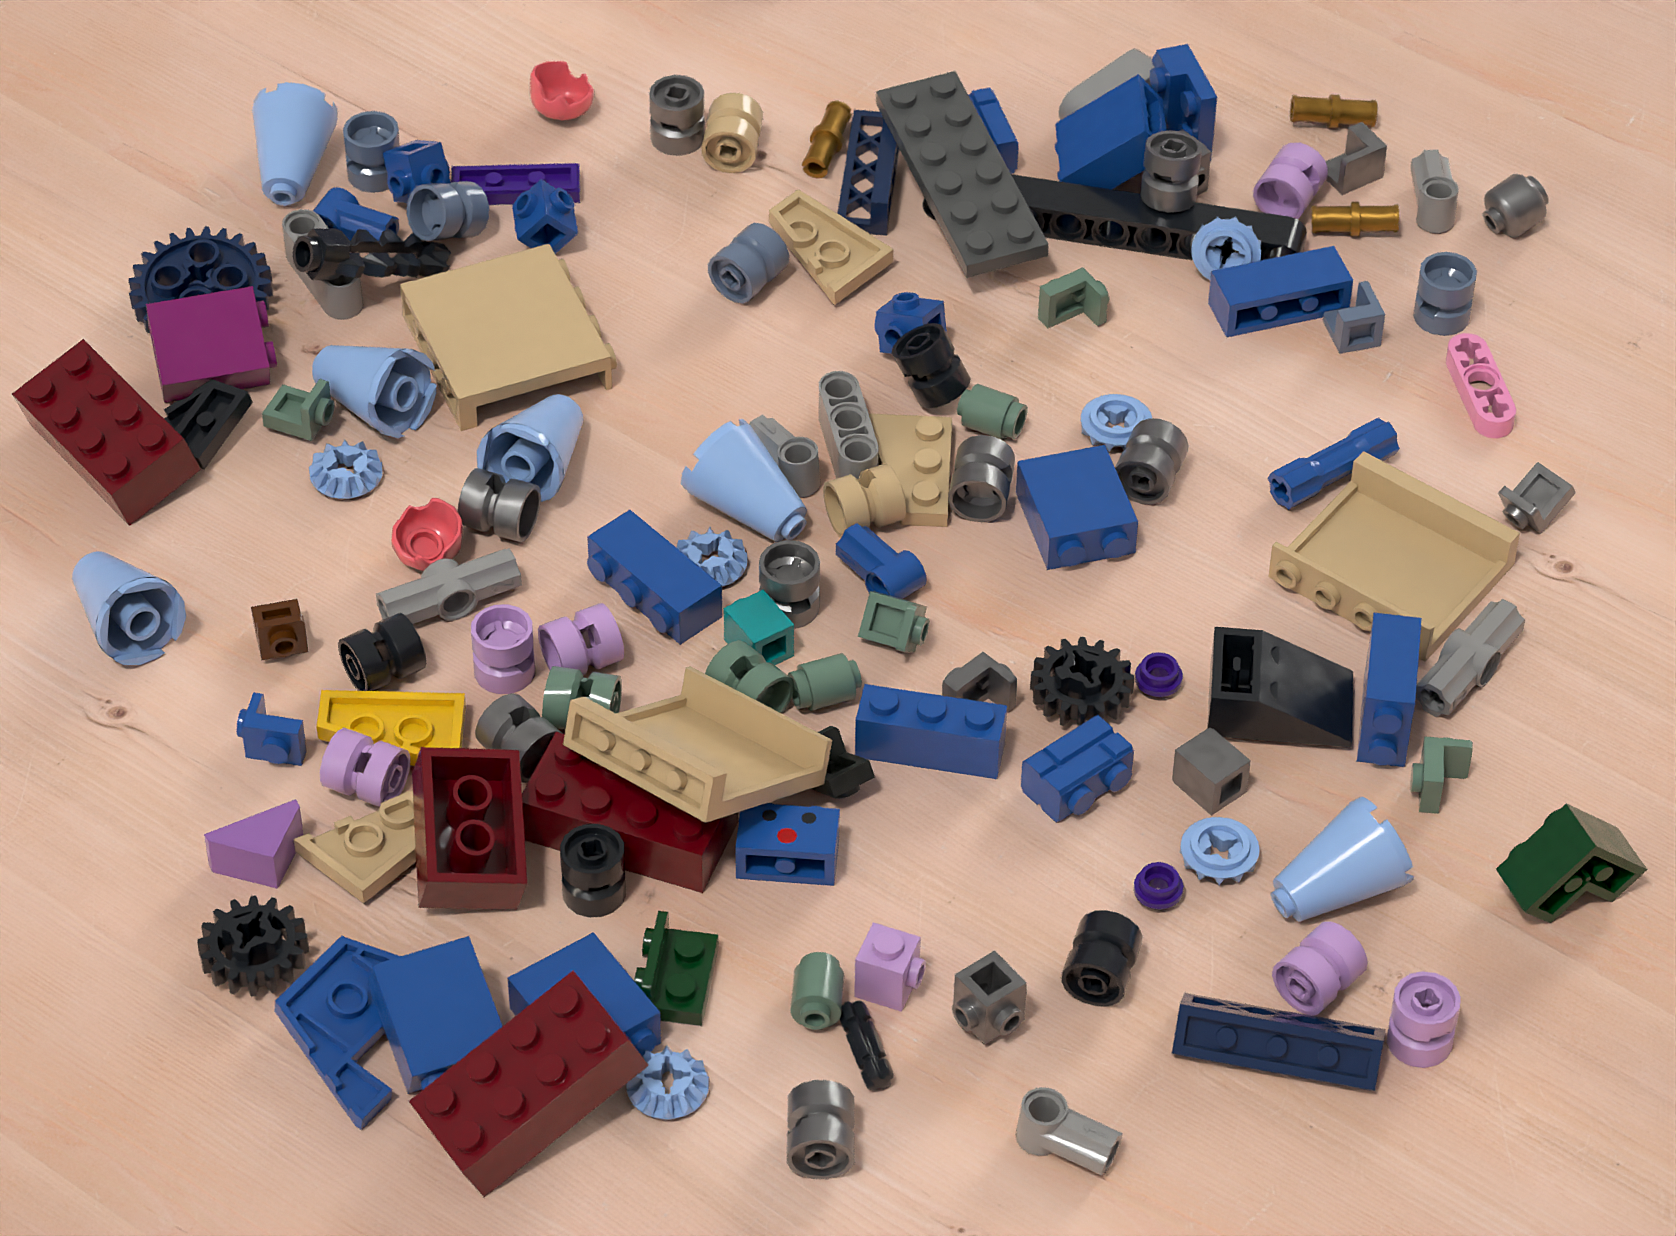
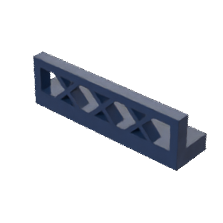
M854 110L837 214L869 234L887 236L900 149L880 111ZM861 125L882 127V131L869 136L861 129ZM871 151L877 156V159L866 165L858 156ZM866 178L873 184V187L862 193L853 185ZM860 207L870 214V219L847 217V214Z
M1184 993L1179 1006L1172 1054L1375 1091L1386 1029Z

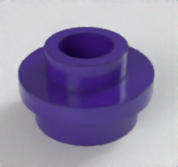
M1161 652L1151 653L1144 657L1136 668V685L1148 695L1155 697L1169 696L1177 692L1182 685V670L1177 660L1169 654Z
M1153 862L1146 865L1135 877L1134 895L1140 903L1149 908L1167 909L1176 905L1182 898L1183 881L1173 866L1163 862Z

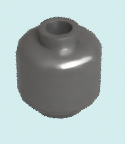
M1512 174L1485 194L1484 205L1486 211L1482 213L1483 219L1494 233L1502 231L1512 238L1519 237L1546 217V205L1549 203L1548 195L1540 182L1533 176L1525 177L1521 174Z

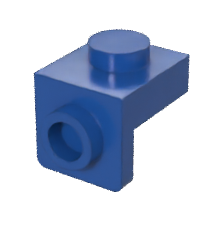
M254 692L248 709H241L237 720L236 732L238 737L243 738L245 757L275 764L284 763L302 766L307 752L303 720L267 715L264 694Z

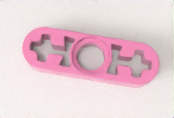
M1462 333L1455 335L1448 343L1446 366L1475 430L1489 438H1502L1509 435L1514 426L1516 406L1487 343L1475 334ZM1469 358H1474L1472 365H1469ZM1483 381L1490 384L1491 388L1480 390L1472 387L1469 383ZM1492 405V413H1488V407Z

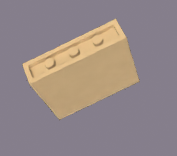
M550 244L400 284L403 318L420 352L426 354L432 361L435 371L431 369L430 371L460 431L478 427L477 406L597 373L605 389H612V370L617 368L614 350L610 343H603L597 318L594 314L588 315L586 312L585 300L581 289L578 286H572L569 269L563 258L557 259Z
M1363 451L1353 461L1351 482L1288 547L1277 541L1272 545L1268 577L1283 587L1289 588L1312 600L1320 607L1349 620L1365 631L1371 632L1373 613L1422 618L1419 659L1426 662L1513 567L1520 532Z
M689 666L685 668L681 695L627 711L614 713L586 697L570 700L563 745L706 823L823 785L832 740Z

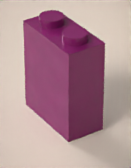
M253 286L146 304L148 325L164 403L189 397L193 390L211 379L240 389L270 385V368L277 367L273 341L264 342L262 328L269 327L265 302H256Z

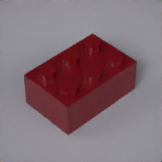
M421 747L412 773L418 908L517 910L527 886L519 750Z

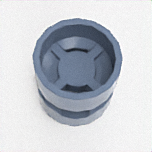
M361 112L347 120L343 127L348 181L353 187L364 192H383L389 189L383 152L400 146L398 123L392 116L384 112Z
M469 181L420 185L412 191L407 202L408 223L416 236L427 241L445 240L451 237L468 238L477 236L485 229L489 219L487 196L479 185Z
M753 223L742 230L732 240L730 245L722 248L710 259L708 274L713 285L725 298L735 303L743 304L750 301L761 291L767 282L772 281L787 267L789 252L780 235L772 228L761 223Z
M1441 252L1426 257L1421 263L1413 317L1416 324L1424 331L1434 335L1447 336L1455 335L1468 326L1477 276L1475 265L1468 258L1457 253Z

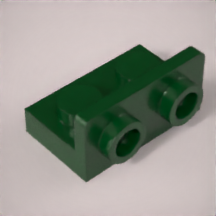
M658 911L655 927L645 929L642 957L647 958L646 967H637L634 981L659 1010L660 1021L702 1026L719 948V935L669 929V912Z

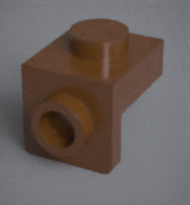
M298 599L251 607L261 660L308 652L305 622L300 612Z

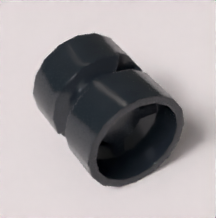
M937 323L924 324L910 330L898 339L892 348L894 359L903 375L909 377L908 384L917 401L924 408H937L952 402L963 394L970 385L971 380L961 359L957 354H954L955 348L942 325Z
M397 613L375 623L372 633L367 629H361L339 639L338 642L341 662L357 691H376L389 685L392 675L402 679L424 669L427 664L426 654L420 637L413 624L403 613Z
M584 824L573 828L564 836L560 844L563 900L570 910L581 916L589 918L603 917L611 914L622 906L626 897L624 842L619 833L601 824Z
M1095 910L1085 914L1080 920L1073 940V948L1068 954L1062 971L1061 982L1065 990L1074 998L1094 1006H1111L1119 1003L1126 992L1131 977L1130 969L1135 965L1142 945L1143 935L1139 927L1122 914L1108 910Z

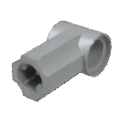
M1423 150L1421 155L1413 158L1411 161V175L1418 205L1416 222L1425 231L1443 233L1451 230L1454 226L1459 187L1452 180L1448 158L1443 157L1439 150Z
M763 414L750 421L749 425L752 426L799 498L813 495L821 485L818 446L816 443L806 437H795L775 419L766 418Z
M1047 1087L1030 1090L1023 1097L1016 1129L1018 1144L1029 1154L1044 1156L1055 1153L1100 1175L1106 1173L1112 1164L1123 1133L1069 1109L1063 1095Z

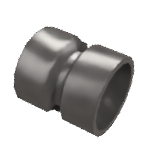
M685 75L665 76L655 81L650 87L649 92L651 142L658 151L668 155L681 156L691 154L702 146L705 133L703 87L697 80Z
M1162 131L1153 134L1147 139L1144 155L1145 170L1142 175L1140 194L1142 201L1147 206L1158 211L1181 212L1195 204L1198 188L1197 174L1200 169L1202 153L1200 141L1194 136L1177 131Z
M1148 418L1140 421L1134 427L1126 443V448L1115 467L1128 499L1140 504L1153 505L1162 502L1168 496L1175 481V475L1180 470L1189 447L1184 433L1171 422Z
M979 435L964 440L959 446L954 464L955 472L952 475L948 493V503L951 509L960 517L974 522H988L999 518L1006 510L1015 466V454L1007 443L993 436Z
M475 468L470 472L464 483L457 512L462 519L463 526L488 532L493 527L497 536L524 542L532 532L538 517L541 490L538 485L511 478L505 483L503 475Z
M785 540L776 542L768 546L760 556L759 591L764 589L794 624V629L811 623L818 615L820 607V559L818 554L811 546L800 541Z
M514 693L503 695L495 700L483 712L475 729L476 739L486 749L519 750L521 781L524 783L529 782L554 734L560 732L546 718L540 717L537 710L524 698Z
M813 1080L794 1087L788 1095L787 1127L790 1130L787 1131L788 1166L800 1176L811 1179H830L843 1175L854 1164V1095L849 1088L829 1080Z

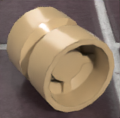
M742 93L722 94L713 100L709 108L706 122L707 129L701 146L702 156L706 163L716 170L725 173L742 172L751 167L756 158L758 138L763 123V111L759 103L752 97Z
M887 463L861 471L859 479L850 474L824 483L823 497L826 511L832 527L839 537H842L844 531L856 523L861 527L867 526L869 528L870 523L873 522L879 528L905 519L906 504L903 490L895 471Z

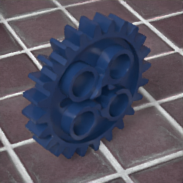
M205 226L201 235L195 236L191 228H187L186 238L182 239L172 232L169 234L170 244L168 245L155 241L156 253L142 252L143 264L133 265L135 277L128 280L132 309H134L137 322H144L147 333H150L146 304L253 286L256 302L264 301L266 310H269L268 297L273 296L270 266H267L265 254L257 252L256 243L250 242L245 245L243 234L241 233L235 235L232 239H228L227 228L221 229L216 236H213L209 226Z

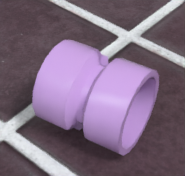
M1302 143L1284 145L1254 186L1253 197L1256 205L1263 213L1299 219L1327 179L1328 168L1326 161L1311 146Z
M603 603L577 611L573 621L567 617H561L539 625L538 639L549 670H551L552 666L579 669L584 675L588 670V665L593 666L595 669H600L623 660L624 646L618 625L608 607Z
M509 604L493 605L484 608L476 614L471 623L475 679L482 688L492 693L511 694L521 691L531 684L535 676L532 620L528 613L521 608Z
M343 727L332 737L325 750L320 768V782L322 786L351 796L356 793L359 800L380 807L382 802L400 795L404 789L410 769V754L408 750L383 741L374 744L372 737Z
M1331 921L1322 922L1300 942V946L1294 947L1273 967L1272 977L1278 992L1290 1006L1303 1014L1313 1016L1318 1015L1336 999L1338 991L1345 990L1367 970L1368 960L1362 945L1350 931Z
M1422 971L1409 974L1401 979L1396 986L1387 1032V1044L1390 1052L1399 1061L1412 1067L1427 1068L1436 1066L1446 1060L1452 1051L1461 997L1457 987L1448 978L1437 973Z

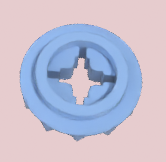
M1216 217L1212 222L1202 225L1195 235L1191 249L1192 259L1199 272L1210 280L1211 271L1260 261L1261 240L1257 239L1252 225L1246 226L1240 223L1236 217L1232 219ZM1228 237H1232L1233 249L1239 251V253H1231L1226 263L1222 264V251L1215 247V245L1222 246Z
M1121 394L1103 395L1091 400L1083 408L1081 413L1082 434L1090 436L1092 446L1104 443L1109 452L1114 446H1120L1125 450L1126 443L1134 427L1140 421L1152 418V415L1145 404L1133 397ZM1108 422L1114 425L1119 424L1120 422H1124V428L1119 425H1116L1112 428L1108 427Z
M345 439L342 445L338 447L326 444L324 453L313 454L312 465L309 466L312 485L320 493L338 499L355 498L370 492L378 485L383 473L382 462L379 460L377 450H367L363 441L350 446ZM344 463L347 467L353 466L354 474L350 470L347 471L344 467L338 468V465Z
M709 527L705 534H699L691 530L687 540H678L677 549L718 581L722 587L739 579L747 567V552L744 550L742 539H732L729 530L720 534H715L711 527ZM712 552H718V557L711 556L702 563V554L710 555Z
M1210 817L1195 822L1184 832L1181 839L1180 853L1184 859L1185 869H1194L1199 880L1207 876L1215 878L1218 885H1220L1227 878L1239 882L1244 873L1254 871L1259 857V843L1254 833L1244 824L1230 818ZM1211 844L1220 852L1228 850L1227 859L1222 858L1219 854L1210 855Z
M667 1045L660 1053L653 1054L646 1050L643 1058L649 1066L626 1084L627 1094L632 1104L642 1113L658 1119L680 1118L700 1107L709 1090V1077L705 1071L703 1060L696 1061L693 1059L688 1049L681 1053L672 1052ZM667 1071L673 1074L674 1079L673 1087H670V1094H665V1087H662L661 1082L662 1074H665Z

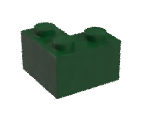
M1567 803L1562 808L1549 814L1544 820L1543 825L1525 842L1515 846L1510 851L1508 858L1496 868V871L1524 912L1549 923L1558 918L1586 891L1613 902L1648 870L1618 827Z

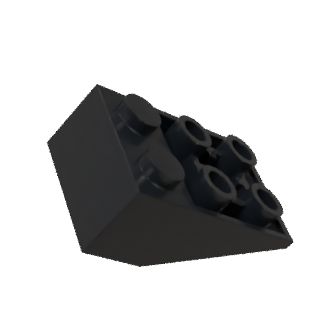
M1214 627L1210 663L1207 729L1213 728L1222 737L1351 747L1353 709L1352 670L1263 630Z

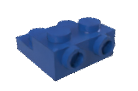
M1188 44L1156 50V54L1152 58L1154 68L1150 69V83L1152 89L1163 99L1166 131L1179 132L1182 129L1211 151L1212 159L1217 107L1215 91Z

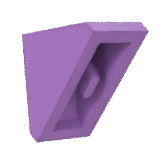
M297 800L289 801L204 834L208 863L212 872L278 889L296 854L293 839L303 835L300 805Z

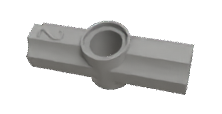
M510 548L502 549L460 565L453 559H440L431 563L424 570L421 578L376 593L377 606L382 620L397 613H403L412 624L440 615L444 620H459L473 611L477 601L522 586L521 573Z
M1504 599L1499 602H1490L1465 631L1458 628L1452 632L1441 650L1439 660L1416 686V699L1419 700L1424 711L1435 717L1442 714L1449 715L1475 685L1484 687L1489 682L1500 663L1501 655L1524 629L1525 619L1518 612L1517 606Z

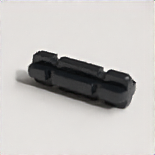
M860 1000L853 1003L848 1001L842 1005L839 1020L843 1030L848 1033L846 1038L859 1069L863 1070L860 1073L865 1086L871 1091L879 1088L884 1090L891 1085L890 1080L893 1078L894 1073L889 1061L883 1058L886 1056V1053L873 1022L869 1020L871 1016L868 1008Z

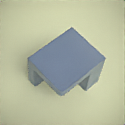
M1359 282L1356 305L1354 307L1324 312L1323 323L1339 354L1381 346L1385 313L1369 282Z

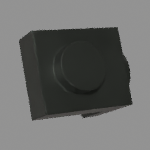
M829 726L818 732L831 739L832 745L825 782L823 785L811 788L812 790L835 799H841L854 795L860 790L861 784L875 778L870 760L846 752L837 727Z

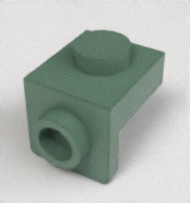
M1082 267L1040 286L1038 319L1047 328H1050L1085 313L1096 326H1100L1106 323L1107 304L1109 303L1108 291L1102 282L1096 281Z
M319 379L311 392L282 384L262 413L263 426L312 441L321 427L329 424L334 413L335 404L331 400L329 381Z
M870 591L858 637L895 647L898 651L915 652L916 646H921L924 643L928 633L930 620L925 617L927 606L876 591Z
M1424 737L1420 763L1412 764L1410 791L1419 792V812L1438 814L1444 777L1466 779L1468 777L1473 752L1472 741L1447 737Z

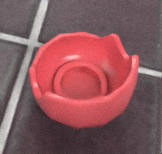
M546 61L534 66L530 74V98L534 108L541 114L557 120H572L585 114L591 107L594 99V89L588 82L587 75L582 74L579 78L574 77L569 70L567 62Z
M431 498L428 504L421 507L409 505L392 528V548L404 565L422 571L437 560L453 559L461 549L462 519L455 506L439 498Z

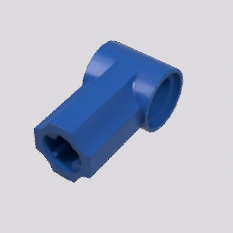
M331 188L313 210L321 217L329 229L335 228L342 231L349 241H351L357 229L368 230L377 241L384 230L391 229L397 235L400 229L398 217L361 206L356 197L343 188Z
M858 523L850 526L836 543V556L864 579L868 593L876 591L904 599L926 585V573L919 559L907 550L897 553L867 526L861 527Z

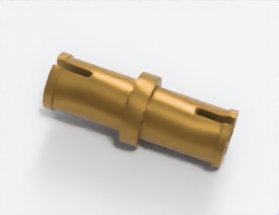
M1330 94L1329 98L1298 97L1297 95H1292L1291 122L1327 123V127L1337 128L1339 124L1355 125L1360 122L1367 126L1375 127L1377 121L1378 105L1376 100L1340 99V95Z
M831 101L828 103L820 125L814 127L810 135L811 146L802 161L803 171L813 178L825 177L829 171L834 154L840 152L844 144L843 133L852 117V113H850L851 108L841 101Z
M1351 202L1350 206L1312 205V233L1350 232L1351 236H1360V232L1394 231V233H1398L1399 205L1360 206V202Z

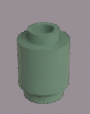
M976 384L971 391L966 389L961 395L957 414L962 416L961 422L964 427L1001 440L1007 437L1016 439L1026 421L1027 405L1019 403L1018 397Z
M843 653L800 664L797 666L796 671L788 673V676L794 682L792 700L797 709L807 707L810 711L855 699L856 688H860L862 685L860 671L854 660L848 661Z
M824 952L809 953L801 959L794 970L790 1013L796 1022L806 1028L820 1030L834 1025L841 1017L844 972L837 958Z

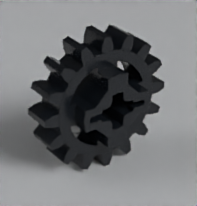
M1085 637L1079 638L1078 645H1071L1068 640L1061 639L1059 650L1046 646L1044 658L1036 657L1034 659V669L1031 671L1030 678L1034 705L1044 704L1043 715L1046 718L1056 713L1059 714V725L1065 726L1070 719L1077 720V725L1080 726L1097 715L1103 720L1106 715L1117 720L1120 718L1121 707L1129 708L1131 694H1133L1134 675L1130 674L1131 662L1130 660L1120 661L1121 650L1118 648L1112 649L1109 652L1105 651L1103 640H1099L1094 646H1089Z
M251 896L246 906H241L236 899L230 901L231 911L226 913L216 908L213 911L214 923L203 922L201 925L203 937L197 939L202 970L204 974L211 973L213 985L216 987L228 981L230 994L235 995L241 987H248L250 996H256L258 988L265 985L270 992H276L277 980L282 979L292 983L294 981L293 968L304 969L306 966L304 954L309 953V943L303 918H295L294 907L291 905L278 910L277 898L272 897L265 905H259L257 896Z

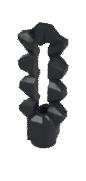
M313 228L307 236L299 237L293 247L295 267L300 272H306L311 280H336L341 275L361 278L362 273L367 276L380 278L390 277L392 274L401 277L417 278L418 275L428 277L446 272L450 267L447 265V261L451 251L445 244L433 241L427 242L420 239L414 233L403 241L391 229L384 230L378 241L368 230L357 229L353 238L349 241L345 234L338 229ZM359 253L369 254H367L365 257H361ZM388 253H397L393 258H390Z

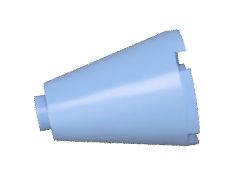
M286 82L277 84V90L265 93L266 88L259 91L254 99L252 109L262 191L272 202L283 206L299 202L304 198L338 119L337 106L334 102L331 106L325 101V93L304 84Z
M329 345L323 348L313 361L312 375L315 384L319 379L329 381L330 396L383 435L401 438L404 437L401 433L409 428L413 430L419 428L430 413L436 396L437 384L431 382L430 369L435 371L434 365L426 354L414 349Z
M555 394L493 427L486 433L479 444L476 452L477 467L503 475L505 483L512 478L538 485L541 490V502L549 501L556 495L563 483L583 424V414L580 407L571 398Z
M739 419V426H736L731 421L725 423L714 431L694 452L693 455L699 461L692 471L685 466L681 477L682 486L689 494L775 542L784 539H794L801 533L807 523L804 518L807 508L752 426L744 419Z
M101 551L89 553L78 561L72 574L73 584L96 640L105 654L122 665H142L156 660L165 652L161 648L171 638L175 641L178 639L186 619L185 603L177 590L169 582Z
M1359 797L1351 801L1273 879L1275 890L1270 893L1271 899L1283 917L1288 918L1292 916L1301 922L1403 887L1413 881L1414 876L1405 873L1413 868L1403 842L1387 819L1379 824L1370 814V812L1377 809L1370 800L1365 797Z

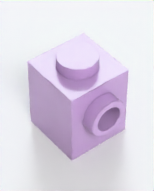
M873 922L855 959L854 997L902 1012L912 989L919 987L924 976L926 960L920 958L921 937Z

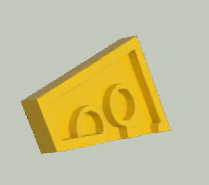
M321 690L316 725L317 736L320 740L330 742L336 732L344 727L372 737L374 744L383 741L408 750L410 765L415 766L421 747L462 748L466 711L465 693Z

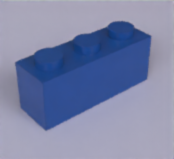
M1335 246L1213 270L1211 271L1208 304L1226 338L1323 318L1324 312L1348 308L1351 302L1353 278Z
M631 510L626 511L587 536V565L592 575L601 582L605 581L619 593L622 600L628 606L636 607L650 619L652 625L659 632L667 633L680 645L722 618V585Z
M864 684L855 720V755L868 760L997 779L1005 746L1007 705Z

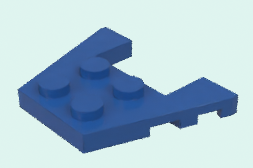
M340 936L275 1000L274 1012L357 1128L362 1130L390 1102L392 1097V1088L356 1063L385 1034L368 986V979L373 964L400 956Z

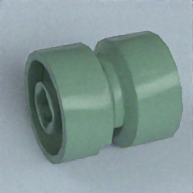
M740 640L731 642L723 647L713 657L705 672L706 675L781 714L789 704L794 692V682L787 674L774 664L766 662L760 653L746 642Z
M552 666L544 691L542 717L546 718L557 729L566 730L570 700L580 697H586L614 713H619L622 696L621 676L592 672L588 678H584L579 669Z

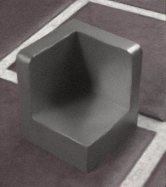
M1363 122L1348 127L1345 153L1326 161L1328 168L1326 180L1341 195H1344L1383 178L1387 145Z
M1208 728L1175 749L1172 780L1212 816L1247 792L1251 760L1213 728Z

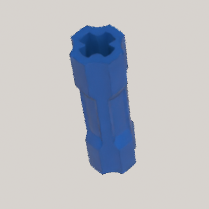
M1378 417L1354 429L1346 438L1307 458H1298L1271 472L1268 476L1270 493L1278 505H1283L1289 510L1316 496L1322 488L1351 474L1353 461L1363 451L1381 461L1395 455L1400 449L1397 442V433L1390 422H1385Z

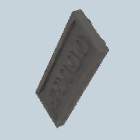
M956 71L876 91V105L966 278L1048 256L1049 244Z

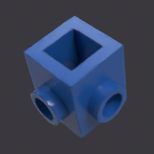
M414 140L383 152L388 174L387 184L393 195L394 202L407 203L412 191L420 185L451 183L449 177L450 167L445 159L442 142Z
M542 179L528 191L521 193L515 203L512 204L517 240L530 248L550 244L556 254L578 235L574 210L575 204L571 196L561 188L556 189Z
M912 292L894 295L888 303L876 311L874 326L879 338L880 352L892 354V348L898 339L910 330L924 324H940L947 333L944 301L919 298L918 294Z

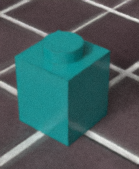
M764 589L746 598H740L724 608V640L727 644L737 640L744 641L760 653L766 662L774 665L794 657V624Z

